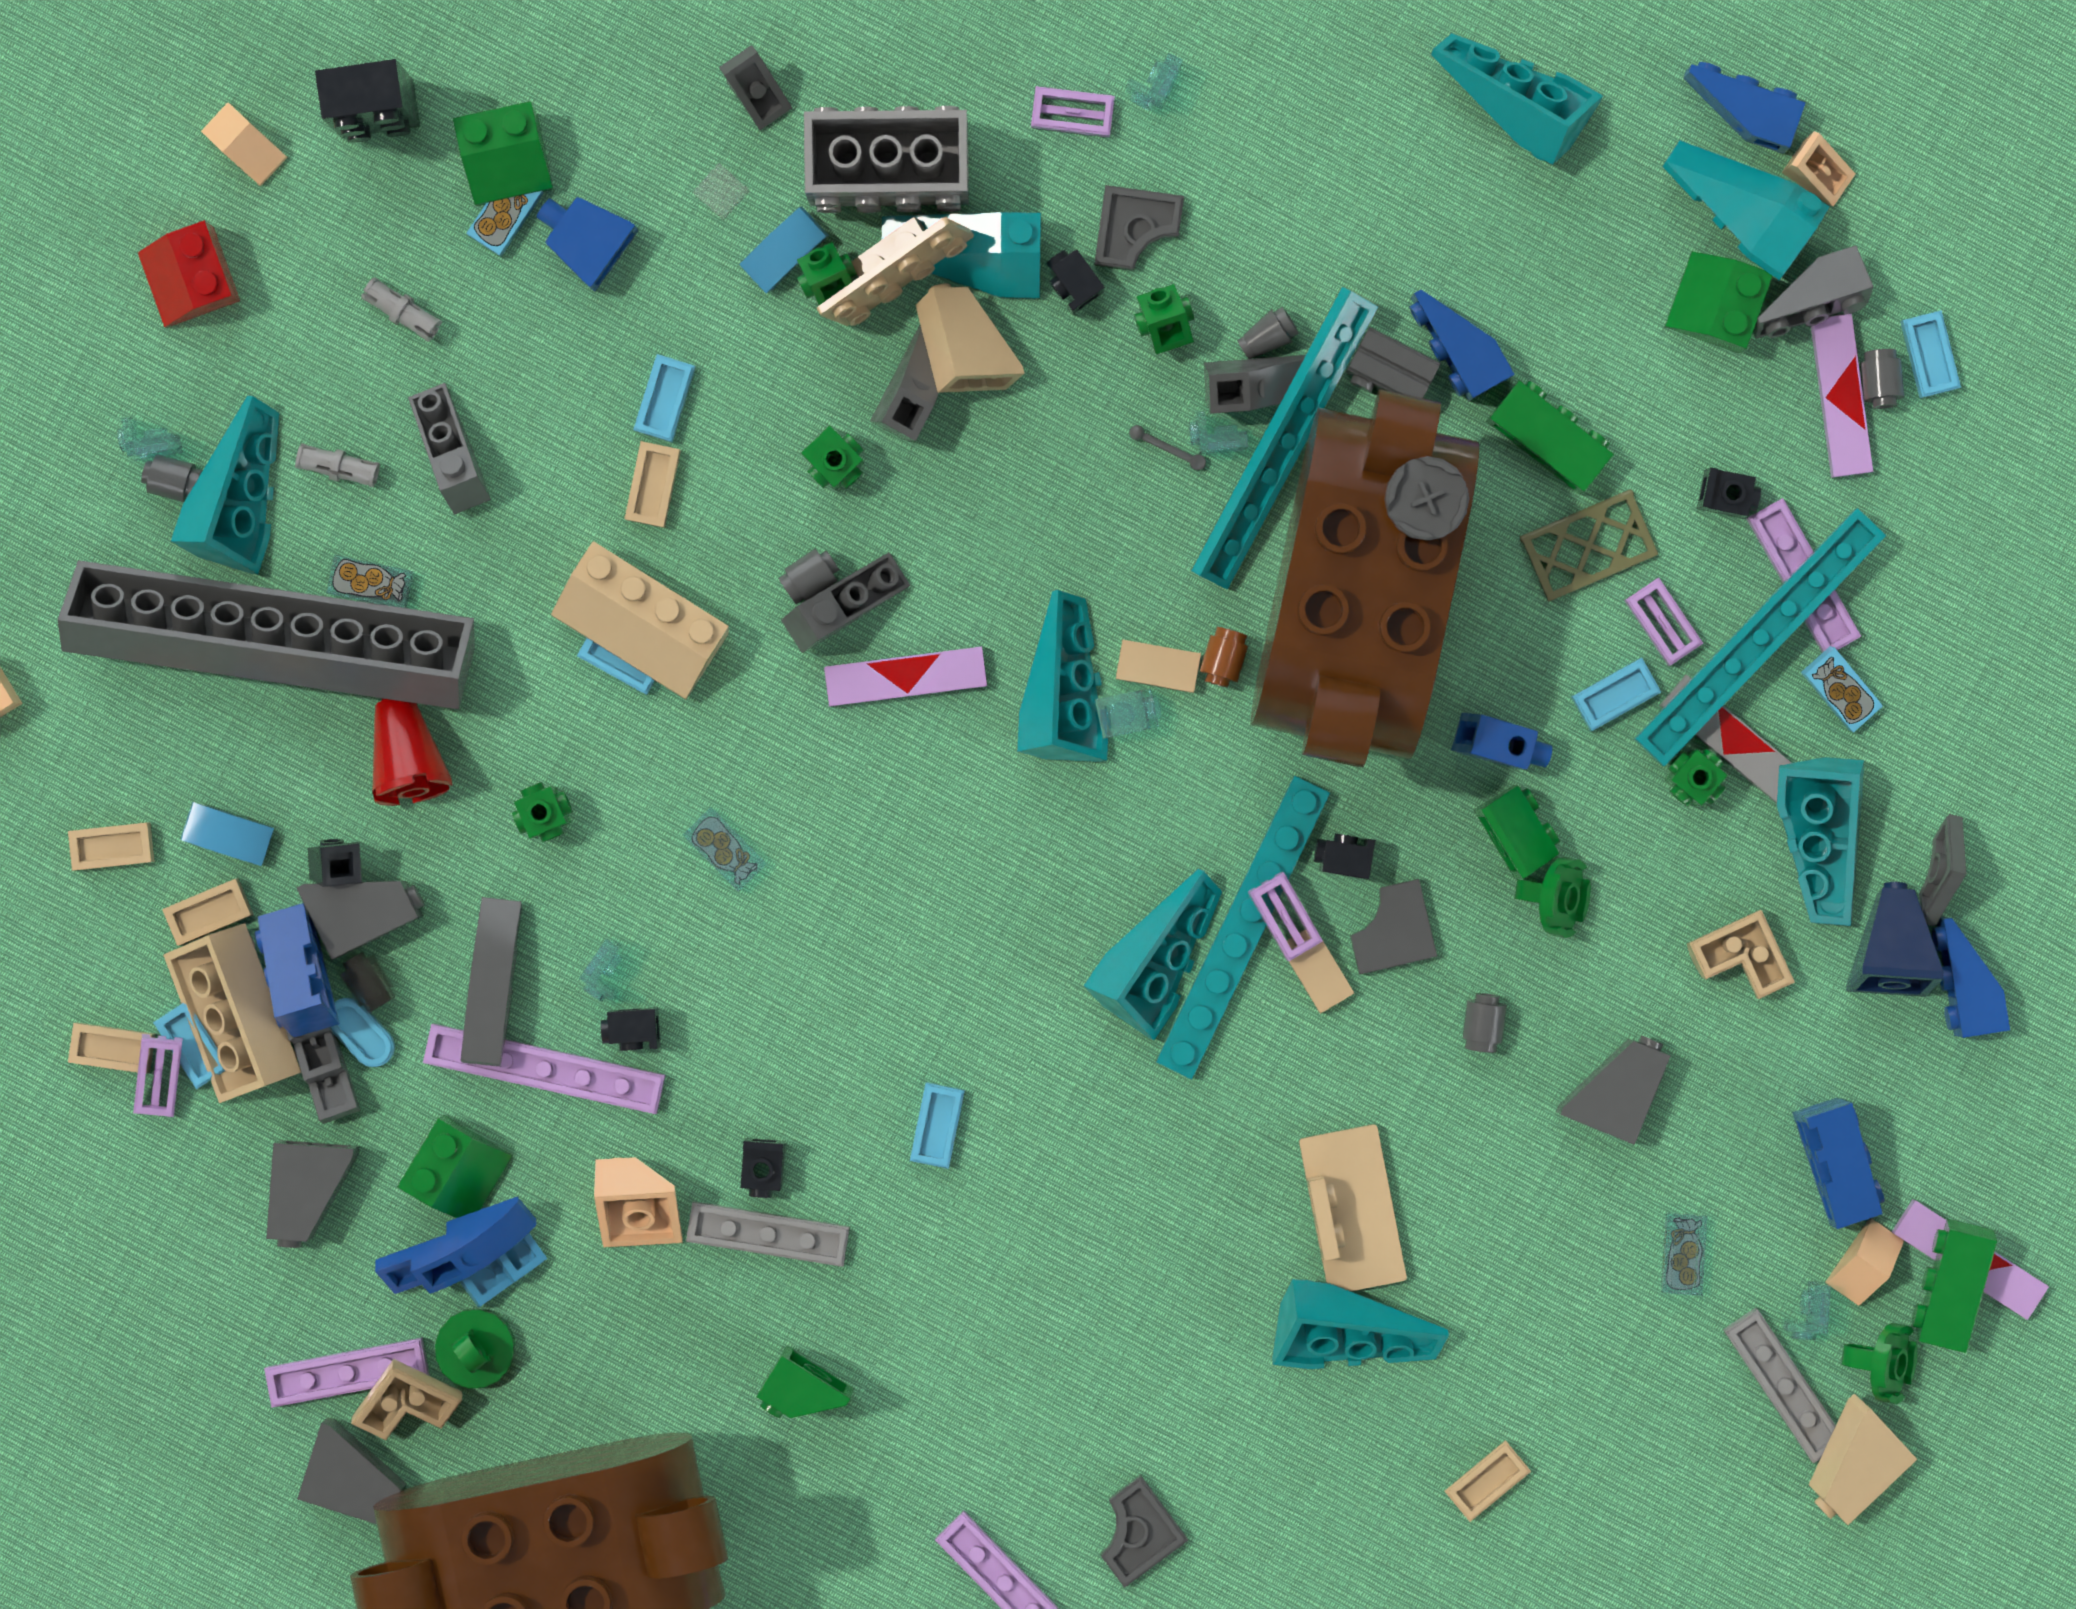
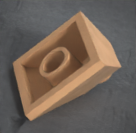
M636 1157L596 1160L594 1199L603 1247L683 1243L676 1191L672 1183Z

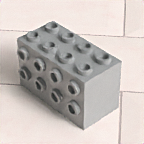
M900 106L895 107L891 111H878L876 107L854 108V111H838V108L819 107L814 108V111H804L805 195L810 207L816 206L819 213L841 212V206H857V212L863 213L880 212L881 206H897V211L918 212L921 211V205H937V211L942 212L960 211L961 205H969L967 110H959L957 106L935 107V110H919L918 107Z

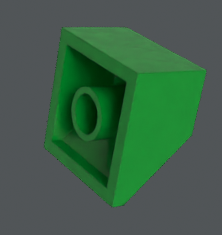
M531 101L453 118L460 156L476 207L485 205L488 202L533 192L554 190L538 113Z
M1692 251L1664 327L1739 354L1747 349L1773 276L1761 268L1735 259Z
M1518 785L1511 786L1473 809L1513 877L1524 879L1560 854L1555 847L1556 844L1560 843V840L1548 822L1543 825L1541 824L1534 812L1539 809L1538 803L1529 789L1526 788L1521 791Z
M443 1115L435 1122L397 1187L429 1207L459 1218L482 1208L513 1155L450 1117Z
M786 1346L763 1382L756 1397L762 1400L760 1406L771 1415L781 1418L784 1414L789 1418H795L846 1406L851 1399L854 1388Z

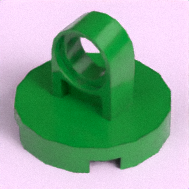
M1569 857L1558 858L1549 867L1543 883L1517 879L1514 899L1539 903L1540 922L1544 931L1549 935L1562 938L1572 937L1576 933L1573 930L1575 922L1584 921L1590 903L1591 881L1583 879L1582 873L1584 869H1587V866L1579 859Z
M465 1309L452 1315L440 1328L435 1342L436 1361L442 1373L454 1384L468 1389L485 1388L499 1381L511 1367L515 1354V1337L509 1324L497 1313L483 1309Z
M1890 1323L1880 1333L1875 1347L1844 1344L1841 1364L1871 1371L1870 1382L1875 1399L1897 1405L1905 1398V1395L1900 1393L1903 1384L1911 1385L1914 1379L1918 1347L1917 1342L1909 1341V1335L1914 1333V1330L1907 1325Z

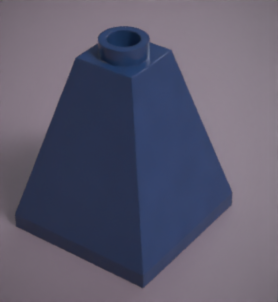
M1884 883L1883 888L1875 897L1846 984V992L1926 997L1943 980V969L1915 890L1908 889V884Z

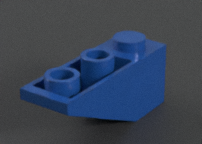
M1699 62L1698 66L1690 65L1685 71L1683 79L1746 142L1782 154L1790 149L1806 103L1797 100L1796 93L1778 87L1774 88L1773 91L1758 86V80L1749 76L1736 75V78L1720 74L1722 69L1710 63Z
M1419 290L1412 295L1411 300L1414 304L1409 306V309L1420 327L1427 326L1433 337L1429 341V345L1439 362L1446 360L1453 373L1448 376L1449 381L1459 397L1465 394L1467 400L1471 401L1515 375L1494 338L1423 290Z
M1940 917L1937 927L1932 928V939L1936 951H1941L1943 980L1940 982V986L1943 991L1947 990L1949 1006L1944 1008L1947 1028L1953 1030L1954 1036L1961 1038L2010 1031L2004 990L1952 918Z

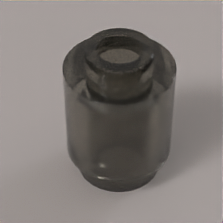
M361 952L342 964L346 971L340 974V977L358 1006H364L368 1014L396 997L391 990L394 987L374 954L366 958L365 954Z

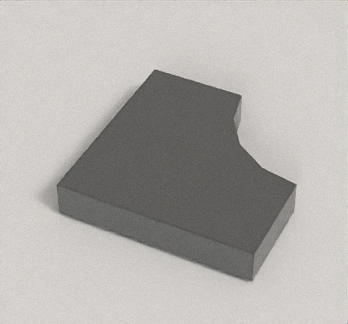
M1105 185L1094 266L1134 271L1139 255L1148 245L1162 238L1178 237L1184 196Z
M1949 814L1946 816L1932 841L1930 866L1919 893V902L1927 925L1936 926L1967 874L1963 817Z
M1419 879L1380 887V904L1374 919L1363 930L1350 935L1358 973H1369L1437 957Z
M1141 1474L1109 1497V1501L1116 1514V1529L1110 1544L1101 1552V1557L1125 1588L1186 1543L1188 1538Z

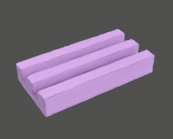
M1036 86L1031 128L1110 138L1115 96ZM1042 97L1106 105L1105 112L1042 104ZM1043 113L1051 115H1060L1100 120L1104 122L1103 126L1040 119V114Z
M1656 578L1650 584L1624 600L1668 666H1671L1703 644L1660 578ZM1656 590L1689 639L1690 643L1686 646L1682 643L1649 594L1652 591ZM1643 599L1677 652L1671 653L1638 604L1639 600Z
M1284 872L1278 873L1274 878L1266 880L1259 887L1248 891L1287 961H1291L1323 942ZM1280 885L1307 931L1310 937L1309 940L1304 942L1274 889L1276 886ZM1267 893L1297 947L1291 950L1261 895Z
M142 1034L133 1113L174 1117L183 1038L175 1037L172 1040L166 1039V1036L159 1035L158 1038H151L149 1034ZM149 1048H157L151 1104L143 1105ZM165 1049L173 1050L167 1106L164 1107L159 1106L164 1054Z

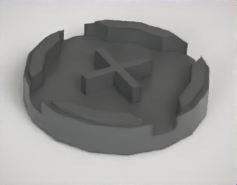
M1427 456L1409 460L1396 469L1387 483L1384 501L1388 517L1399 531L1410 538L1427 541L1446 536L1458 528L1467 514L1469 493L1466 483L1462 478L1463 476L1456 467L1443 459Z

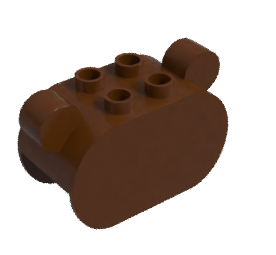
M1379 389L1371 418L1318 408L1316 411L1293 503L1257 675L1250 720L1251 726L1303 736L1302 755L1363 768L1369 751L1411 759L1416 750L1438 669L1473 502L1479 462L1478 441L1437 433L1441 403L1438 401ZM1428 456L1443 459L1458 469L1468 488L1469 503L1467 514L1458 528L1444 537L1426 541L1410 538L1395 527L1387 515L1384 498L1387 483L1396 469L1409 460Z
M662 1433L454 1475L390 1495L373 1506L385 1562L363 1568L350 1575L357 1609H709L725 1598L726 1594L719 1564L727 1561L728 1555L715 1496H704L692 1435L688 1433Z

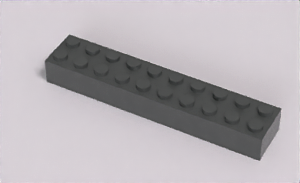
M80 560L76 564L57 620L61 650L63 652L453 709L460 708L475 650L474 618Z

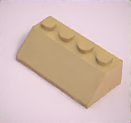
M594 541L572 572L551 613V616L685 700L729 634L728 625Z
M246 923L210 934L164 954L180 1001L187 1005L194 1027L189 1019L188 1022L206 1070L212 1073L211 1083L219 1103L301 1073L296 1052L291 1046L284 1027L279 1028L274 1018L270 989ZM195 1015L218 1048V1060L225 1070L219 1075L214 1072V1068L218 1064L202 1041L193 1018Z

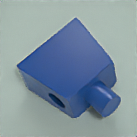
M579 197L573 201L568 210L549 198L543 204L536 217L553 229L545 243L594 292L639 231L630 221Z
M1461 713L1451 751L1503 766L1527 770L1530 764L1546 768L1550 762L1553 748L1550 744L1536 741L1538 731L1482 714Z

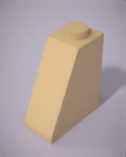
M947 283L935 285L915 305L938 393L1006 390L1025 374L1022 364L968 287H951Z
M1853 1394L1848 1399L1808 1484L1819 1496L1814 1503L1830 1519L1837 1514L1849 1525L1900 1477L1917 1458L1873 1410Z

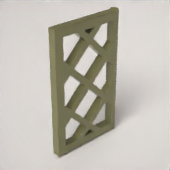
M1631 489L1520 536V541L1526 549L1548 602L1659 555L1635 501L1634 492ZM1624 500L1631 512L1626 525L1605 517L1608 507ZM1584 517L1596 520L1588 541L1566 533L1569 524ZM1634 522L1637 526V529L1632 528ZM1601 523L1623 531L1615 552L1593 544ZM1547 533L1558 536L1549 558L1538 554L1531 540ZM1629 533L1642 538L1647 550L1646 552L1632 558L1621 555ZM1563 539L1585 547L1577 569L1555 560ZM1591 550L1612 558L1609 568L1592 575L1583 572ZM1541 562L1547 564L1545 570L1543 569ZM1554 566L1574 574L1571 584L1553 591L1548 580L1552 567Z

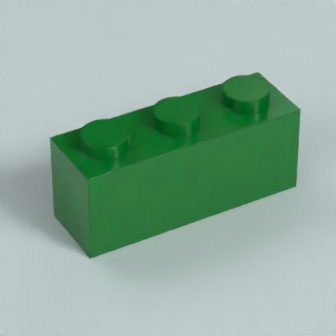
M1519 380L1486 422L1579 495L1582 494L1614 455L1607 449L1610 443L1594 430L1586 433L1577 426L1576 423L1579 419L1567 408L1561 405L1557 409L1544 400L1547 396L1546 392L1535 383L1528 381L1524 384Z
M1948 1218L1946 1219L1944 1230L1937 1229L1932 1245V1252L1937 1253L1934 1266L1926 1267L1922 1281V1290H1926L1923 1305L1916 1304L1912 1316L1911 1326L1916 1327L1919 1342L1963 1353L1967 1352L1997 1245L1994 1230Z

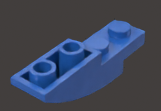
M518 1196L446 1222V1235L376 1259L375 1272L394 1294L419 1285H423L429 1294L471 1276L505 1254L536 1226V1218Z

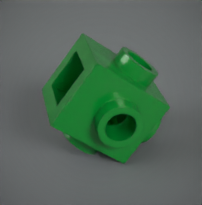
M833 242L821 248H816L809 252V254L797 259L803 275L797 277V280L806 298L809 299L814 296L819 306L851 284V278L857 275L848 254L839 256Z
M1175 284L1156 288L1148 293L1136 296L1140 312L1134 314L1140 336H1149L1156 355L1194 342L1189 321L1194 320L1193 311L1188 297L1180 299Z
M830 425L801 452L803 457L812 465L807 472L823 489L828 484L835 490L841 485L848 489L863 475L859 468L864 464V461L859 455L864 449L848 433L842 438ZM834 455H839L842 457L841 464L835 467L830 466V458Z
M1697 749L1690 750L1688 753L1680 752L1667 768L1671 773L1665 781L1673 787L1669 792L1687 807L1691 803L1694 806H1702L1705 802L1711 805L1726 788L1722 782L1728 775L1720 769L1724 763L1707 749L1702 753ZM1697 770H1702L1706 774V781L1700 786L1693 781V775Z
M543 782L521 790L523 798L514 801L517 810L512 812L514 822L520 834L527 832L529 839L540 836L542 843L564 834L562 827L571 823L568 814L573 812L564 790L558 792L556 786L545 788ZM539 804L547 809V815L543 820H537L533 814L534 807Z

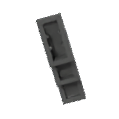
M482 897L464 1022L461 1051L462 1063L501 1067L513 994L512 982L518 951L517 938L522 913L521 901Z
M331 1027L295 1038L286 1030L288 1039L294 1046L303 1079L309 1085L319 1121L325 1124L361 1111L338 1039L333 1034Z

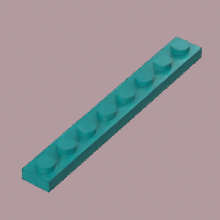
M1344 287L1341 288L1193 566L1192 572L1228 590L1309 438L1317 409L1325 408L1378 306Z
M1858 508L1854 509L1641 730L1634 740L1664 767L1886 535Z
M1293 776L1156 1059V1063L1189 1079L1193 1078L1266 927V923L1248 891L1262 885L1261 883L1274 878L1280 872H1284L1289 880L1330 792L1297 776ZM1278 885L1274 889L1280 898L1283 889ZM1265 893L1261 897L1272 915L1275 907L1267 893Z

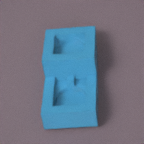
M801 206L772 231L739 265L765 293H769L798 265L797 259L816 249L829 235Z
M192 802L180 840L262 866L274 828L235 816L229 812Z
M528 1233L521 1241L491 1264L459 1282L479 1308L540 1265L547 1257L530 1233Z

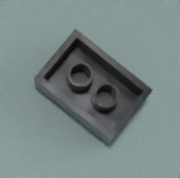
M396 59L315 70L322 120L341 138L347 137V142L371 140V134L386 132L388 137L405 136L411 133L410 128L420 127L414 80Z

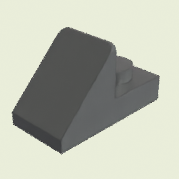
M752 45L719 67L727 80V84L759 130L792 109V106Z

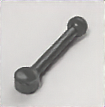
M1134 425L1130 428L1129 435L1133 440L1139 441L1142 439L1189 462L1194 470L1204 468L1206 460L1202 455L1196 454L1193 456L1145 433V430L1140 425Z

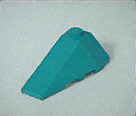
M1453 33L1434 47L1431 53L1436 61L1519 146L1531 152L1535 158L1552 165L1570 150L1603 97L1600 93L1568 75L1556 72L1553 78L1532 70L1534 63L1521 59L1520 63L1509 62L1501 59L1496 49Z
M1681 140L1676 144L1662 166L1694 201H1703L1714 212L1716 216L1712 221L1721 230L1727 226L1740 240L1741 243L1737 248L1748 259L1778 280L1785 274L1829 209V206L1822 202L1815 194L1808 192L1794 182Z
M994 212L882 216V239L913 217L920 220L925 230L944 217L969 228L974 237L966 242L967 247L956 256L945 257L933 265L935 269L932 274L952 280V282L963 286L966 285L998 298L1040 299L1041 213Z
M254 396L246 397L183 503L171 542L199 558L250 574L259 573L271 532V524H266L267 500H273L274 487H268L270 464L276 460L279 412Z
M1061 590L1052 591L1019 711L1017 752L1046 760L1107 761L1109 721L1107 710H1100L1096 686H1100L1102 683L1100 673L1093 672L1090 651L1094 647V640L1085 598Z
M1822 757L1779 766L1777 808L1780 819L1783 820L1788 838L1787 843L1790 853H1792L1799 876L1798 881L1811 923L1851 926L1864 760Z
M1197 869L1103 956L1084 984L1086 990L1104 1008L1146 1037L1155 1040L1177 1007L1181 995L1176 994L1183 973L1191 972L1195 961L1189 959L1196 940L1204 937L1222 894L1221 889L1205 871Z
M1292 1279L1280 1303L1272 1361L1273 1365L1321 1369L1324 1368V1362L1347 1360L1348 1366L1361 1365V1360L1383 1357L1387 1363L1434 1360L1448 1339L1449 1333L1448 1329L1329 1283L1313 1282L1311 1280Z

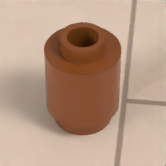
M1217 627L1215 635H1210L1200 672L1207 674L1206 682L1228 688L1230 681L1238 683L1248 646L1245 645L1246 634Z

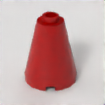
M381 698L382 701L375 705L372 783L374 802L379 805L397 806L400 805L399 798H412L413 803H418L447 793L450 790L449 785L452 786L451 775L417 703Z

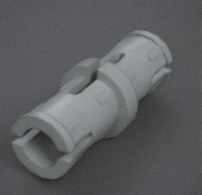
M376 277L369 281L363 290L364 293L361 295V299L387 314L391 322L396 325L401 323L427 342L433 339L439 330L438 327L442 324L440 319L416 305L412 297L407 294L402 296Z
M301 443L296 456L295 468L328 475L329 479L338 482L340 479L374 488L379 475L380 463L348 456L346 451L337 449L335 452Z

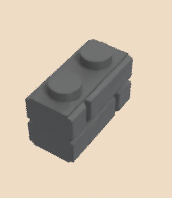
M1369 327L1345 373L1352 376L1350 380L1352 385L1369 393L1372 392L1373 388H1376L1378 390L1381 389L1423 398L1441 363Z

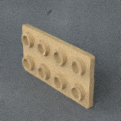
M913 217L851 261L859 278L816 309L820 316L845 326L860 324L871 315L870 310L881 302L888 303L896 299L903 292L902 287L909 282L921 280L931 274L935 269L933 265L940 260L961 253L967 247L966 242L973 238L974 235L969 228L947 217L940 219L926 230L920 220Z
M1375 1124L1301 1138L1299 1145L1326 1283L1348 1291H1355L1405 1281L1407 1276L1378 1127Z

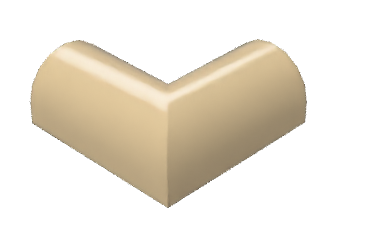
M1762 910L1751 913L1687 943L1692 961L1703 979H1708L1741 963L1757 999L1795 983Z
M393 1359L353 1414L351 1424L384 1440L388 1439L406 1413L442 1429L461 1403L462 1391Z

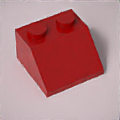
M205 220L167 233L137 252L165 328L240 302L214 226Z

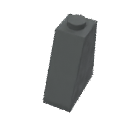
M373 881L322 887L317 883H309L297 887L331 960L350 953L423 917L420 908L425 905L421 894L415 885L409 887L407 881Z
M1642 1035L1639 1042L1627 1039L1558 1104L1556 1112L1635 1145L1671 1056L1661 1052L1664 1044Z
M279 1140L273 1143L266 1239L277 1240V1246L287 1248H300L301 1242H307L312 1239L358 1157L360 1146Z
M327 1417L320 1425L297 1499L377 1524L373 1506L380 1500L405 1490L407 1483L338 1421Z

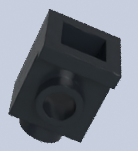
M1064 249L1046 263L1051 270V274L1054 276L1049 282L1062 300L1069 297L1072 301L1068 304V310L1071 315H1074L1105 291L1104 285L1077 249L1070 254Z
M1710 467L1704 470L1697 509L1746 518L1749 516L1750 510L1756 511L1758 508L1761 487L1755 486L1756 477ZM1729 486L1738 488L1739 497L1737 500H1730L1727 497L1726 490Z
M1336 833L1334 841L1317 839L1314 862L1320 863L1319 871L1369 879L1376 840L1365 838L1364 845L1360 846L1357 845L1358 837Z
M325 839L320 841V846L307 848L310 880L322 887L362 883L360 843H344L343 839Z
M658 1007L608 1011L607 1019L601 1020L602 1043L619 1044L620 1051L643 1049V1042L649 1041L650 1049L660 1048Z
M745 1138L743 1141L740 1188L749 1189V1196L772 1198L773 1191H781L786 1141ZM762 1162L768 1165L769 1174L767 1176L759 1177L756 1175L754 1167L757 1163Z

